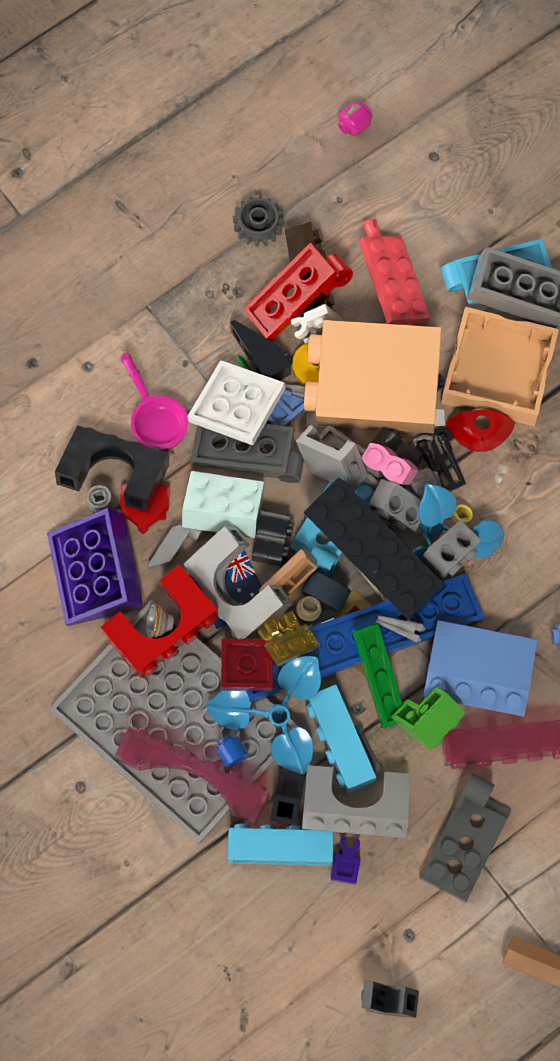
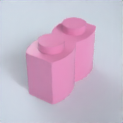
M370 443L362 456L363 462L368 467L382 471L388 480L397 484L410 485L419 471L411 461L398 457L392 449L383 445Z

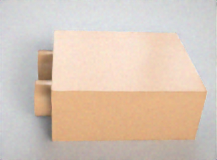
M324 320L322 335L310 334L308 363L320 364L318 382H306L304 410L316 411L318 426H328L330 424L332 427L381 430L385 427L396 431L434 433L441 327Z

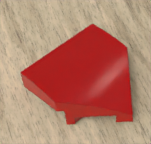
M121 484L120 509L124 514V518L129 519L136 525L142 535L149 531L148 527L159 520L164 521L166 519V512L169 511L170 486L160 485L148 513L125 506L124 491L127 484Z

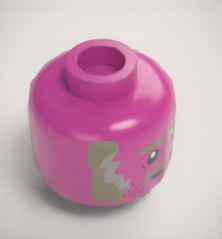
M351 102L339 112L338 127L344 134L348 133L352 136H358L371 125L372 113L365 103Z

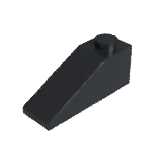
M230 321V331L256 373L278 381L291 375V365L293 362L287 352L283 353L278 345L238 321Z

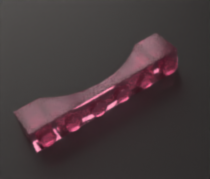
M139 727L136 730L128 728L115 754L118 761L139 771L151 768H174L195 774L207 781L220 793L232 815L256 826L269 799L266 787L256 782H252V784L242 781L243 777L233 771H229L227 774L219 770L220 766L212 761L206 760L204 763L196 759V755L186 749H183L182 752L173 748L174 745L171 742L162 738L157 741L151 738V734Z

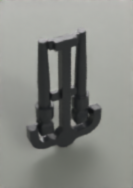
M438 428L434 430V433H423V435L414 438L412 443L418 444V448L423 452L422 457L424 461H427L432 471L437 472L441 486L451 492L466 485V482L449 443L454 440L452 433L447 428ZM438 435L437 440L440 444H442L441 448L444 454L446 455L441 456V453L434 441L435 436ZM427 442H429V444H430V446H431V448H432V450H433V452H434V454H435V456H436V459H432V458H433V455H432L431 451L427 449V448H428ZM449 459L460 482L454 483L444 462L445 460ZM439 463L449 486H444L435 464Z

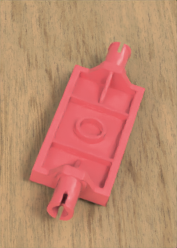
M376 219L365 221L362 225L367 237H363L359 241V245L387 324L415 326L418 323H426L431 317L402 236L384 237L380 233Z

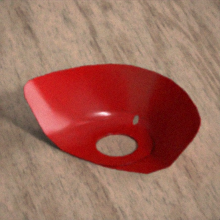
M471 410L457 414L447 420L446 427L450 430L454 439L465 448L475 452H486L495 449L510 436L514 429V421L507 415L497 411ZM478 416H486L490 420V426L487 429L480 430L475 426L474 422Z

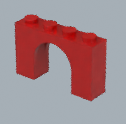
M180 565L160 579L161 588L181 612L179 625L171 634L157 639L145 637L131 625L121 612L101 626L102 634L139 678H142L144 675L150 676L158 669L160 662L164 659L170 660L177 654V649L184 643L186 645L190 644L196 639L197 633L201 629H208L217 621L218 609Z

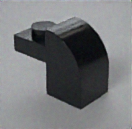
M280 770L270 821L297 825L306 775Z
M364 981V989L361 993V1008L376 1014L416 1018L419 991L403 986H387L375 981Z

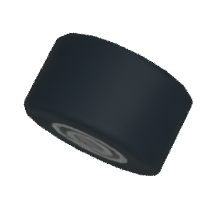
M314 571L304 584L302 593L306 596L314 597L319 603L340 612L351 590L340 582Z

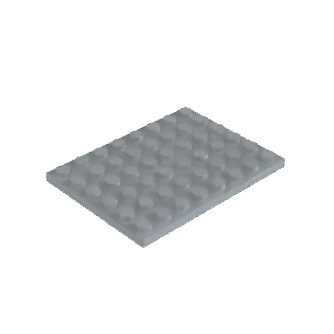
M151 600L130 622L145 637L149 609L153 604L158 605L154 600ZM174 618L172 632L179 625V622ZM198 638L188 645L185 643L181 645L174 657L170 660L164 659L158 664V669L150 676L144 675L142 678H139L110 643L55 701L49 710L200 845L274 763L271 755V744L276 736L284 734L282 727L272 724L267 716L249 713V724L238 730L223 727L211 717L206 705L221 692V658ZM267 698L252 702L249 708L268 711L274 704ZM291 719L286 724L288 732L295 727H299ZM229 735L232 738L238 736L249 753V757L227 770L216 752V749L219 747L218 742Z

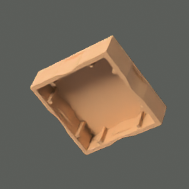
M465 307L441 404L469 411L493 410L507 415L514 422L535 426L559 329L527 321L509 320L497 314Z

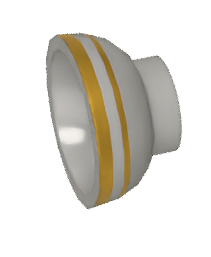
M153 604L147 615L146 637L157 639L164 636V634H171L174 622L173 616L168 615L162 607Z

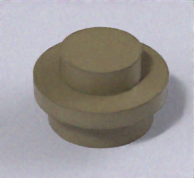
M304 597L297 603L296 612L301 619L314 621L321 614V605L314 597Z

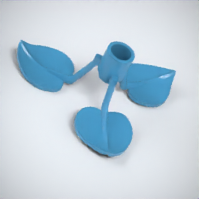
M434 484L425 485L424 495L418 510V517L421 521L418 527L424 531L422 537L425 538L428 548L432 545L430 536H439L443 530L448 531L450 527L443 523V519L451 517L457 507L455 496L447 489ZM484 520L473 528L472 532L481 540L476 547L478 553L473 558H486L496 552L502 544L504 532L495 521ZM420 546L414 549L413 552L421 558L427 549Z
M298 657L289 661L281 668L278 674V685L288 692L282 705L275 704L268 711L249 708L251 702L246 691H221L207 703L206 708L211 717L223 727L232 730L246 727L250 721L249 713L267 716L272 724L281 726L284 733L276 736L272 741L271 755L274 761L283 768L299 774L306 773L307 765H310L313 755L312 739L307 731L301 727H295L288 732L286 724L290 719V713L286 707L288 706L291 694L299 700H307L318 692L321 676L317 657Z

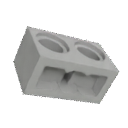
M381 479L368 506L376 510L375 513L381 519L392 521L391 526L402 532L405 529L416 531L421 522L418 517V510L422 500L399 484Z
M459 520L435 541L420 559L442 580L447 574L453 576L463 566L461 562L464 559L469 562L478 553L476 547L481 540Z

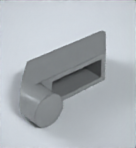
M182 525L172 527L147 565L148 570L152 571L171 566L189 537L198 541L203 535L204 530L184 528Z

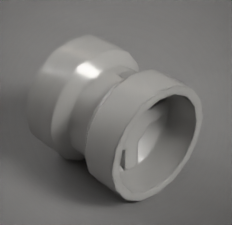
M102 485L90 488L87 493V502L93 514L106 508H113V501L108 488Z

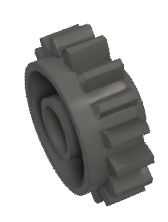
M262 196L258 198L250 197L246 202L241 201V208L236 207L235 215L233 216L234 232H238L240 240L246 238L247 245L254 241L255 247H258L259 242H263L265 246H268L269 239L275 242L276 234H282L281 227H284L283 211L279 210L278 203L273 204L271 202V198L264 199ZM257 219L263 220L261 222H255V220Z

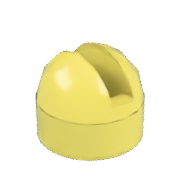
M458 505L451 519L454 524L461 520L466 525L472 519L473 513L468 506Z

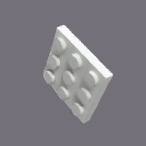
M220 360L187 416L188 421L254 445L286 389L285 383Z

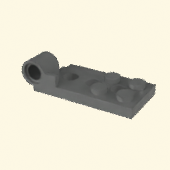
M265 424L254 445L250 444L247 450L239 451L237 446L242 441L198 426L191 463L195 466L264 473L265 477L277 478L286 483H299L304 459L301 454L291 452L295 432L294 427ZM218 439L226 440L224 447L219 449L214 447V443ZM271 444L273 445V450L270 453L264 454L261 452V448L264 445Z
M473 773L419 878L465 903L511 813V810L488 799L495 784ZM480 815L484 819V825L481 828L473 827L470 824L471 816ZM463 837L471 839L473 848L469 851L462 850L458 844L459 840ZM449 861H458L462 866L461 872L458 874L450 873L447 869Z

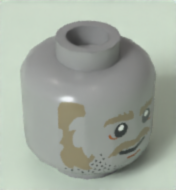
M425 467L419 469L411 484L404 485V488L422 500L426 484L441 486V482L436 471Z

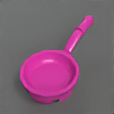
M128 353L121 354V362L128 371V376L132 379L142 399L131 418V428L134 437L144 446L159 448L164 452L172 450L182 441L187 433L189 421L186 410L178 401L170 397L149 396L139 374L140 371L132 361L131 355Z

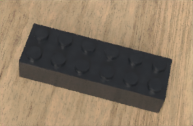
M338 477L303 512L408 620L412 621L447 587L341 478Z

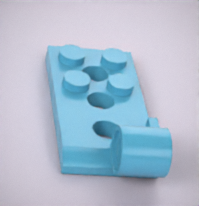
M542 239L497 249L552 268ZM481 254L457 259L440 268L448 292L464 289L468 299L477 261ZM468 300L469 305H472V304H476V305H477V304H480V303H476V302H473V301Z
M363 481L354 492L368 505L376 489ZM331 482L327 484L324 491L332 484ZM307 517L294 538L290 550L297 553L301 549H308L317 560L318 568L315 571L329 577L342 558L343 553L331 541L325 545L319 544L316 538L324 533Z

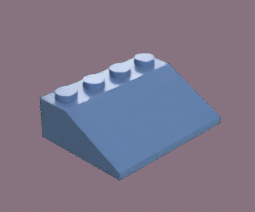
M438 620L423 697H427L437 687L448 693L458 704L524 716L537 639Z

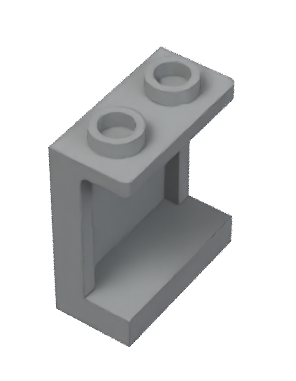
M312 425L296 440L309 473L331 483L339 477L353 491L368 476L355 443L347 441L338 451L323 444L316 428Z

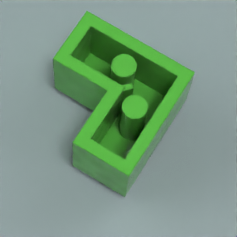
M436 687L420 705L408 699L391 718L411 739L431 751L442 742L443 737L452 728H455L460 723L461 718L466 713L448 693Z

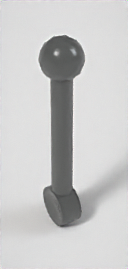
M360 724L355 725L357 734L373 763L374 772H381L383 767L377 762L363 734V726Z

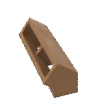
M301 549L259 589V592L268 585L279 584L287 596H289L318 568L317 560L308 549Z
M512 936L502 964L560 987V955Z

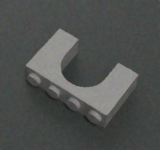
M224 526L191 556L184 565L188 569L189 577L198 583L202 592L218 609V617L228 624L232 636L235 639H254L293 605V602L279 584L266 586L250 602L244 605L230 597L225 586L226 570L229 564L250 544L236 526Z
M307 765L302 829L407 837L410 774L384 772L381 799L370 807L352 808L339 802L333 795V767Z

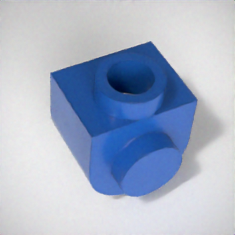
M229 735L218 742L219 747L216 749V752L227 770L249 757V753L238 736L232 738Z

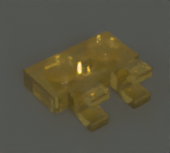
M293 611L284 614V619L278 621L277 624L274 619L267 621L264 624L265 627L258 631L261 638L268 641L264 646L277 666L314 651L319 646L306 624L303 626L299 625ZM278 627L281 629V631L286 632V633L282 635V634L280 633Z

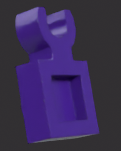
M343 836L340 842L343 855L335 853L330 881L356 885L361 858L354 857V854L360 848V840L356 839L355 846L348 848L345 845L346 837Z

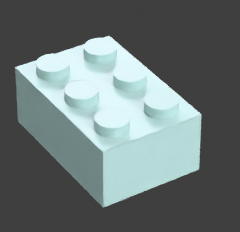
M191 471L182 509V527L218 533L224 526H236L244 537L255 538L263 502L264 482Z

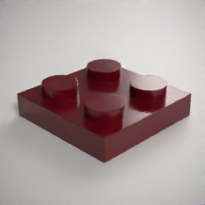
M222 639L221 691H272L273 639Z

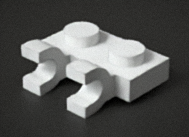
M324 304L304 313L302 318L292 319L291 323L295 327L302 325L300 330L295 332V337L300 340L306 337L309 332L314 335L322 334L324 320L343 321V319ZM310 336L303 339L305 344L309 343Z

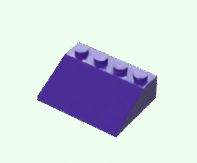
M106 508L47 533L66 626L114 616L119 612L123 614L143 606L123 513Z

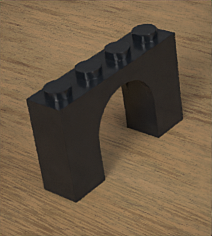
M77 425L55 470L56 484L80 491L88 472L95 464L107 459L121 460L133 469V474L124 491L125 506L148 513L169 468L168 453L159 448H150L136 441L130 442L113 434H104L93 428Z

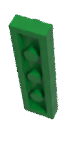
M375 623L352 631L380 726L385 729L396 725L391 716L403 704L379 624Z

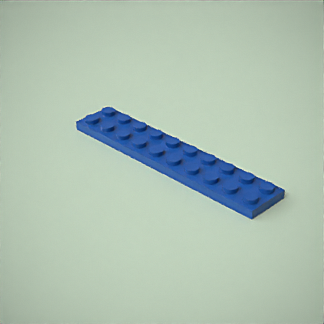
M466 574L443 581L447 587L412 620L418 624H423L425 628L422 632L415 631V634L420 636V642L415 643L379 624L387 654L434 639L438 620L466 626L484 621L485 617ZM388 600L273 640L272 691H246L249 701L252 703L286 691L278 685L279 671L286 663L298 657H317L321 678L362 664L352 631L375 624L378 615L404 621L408 619Z

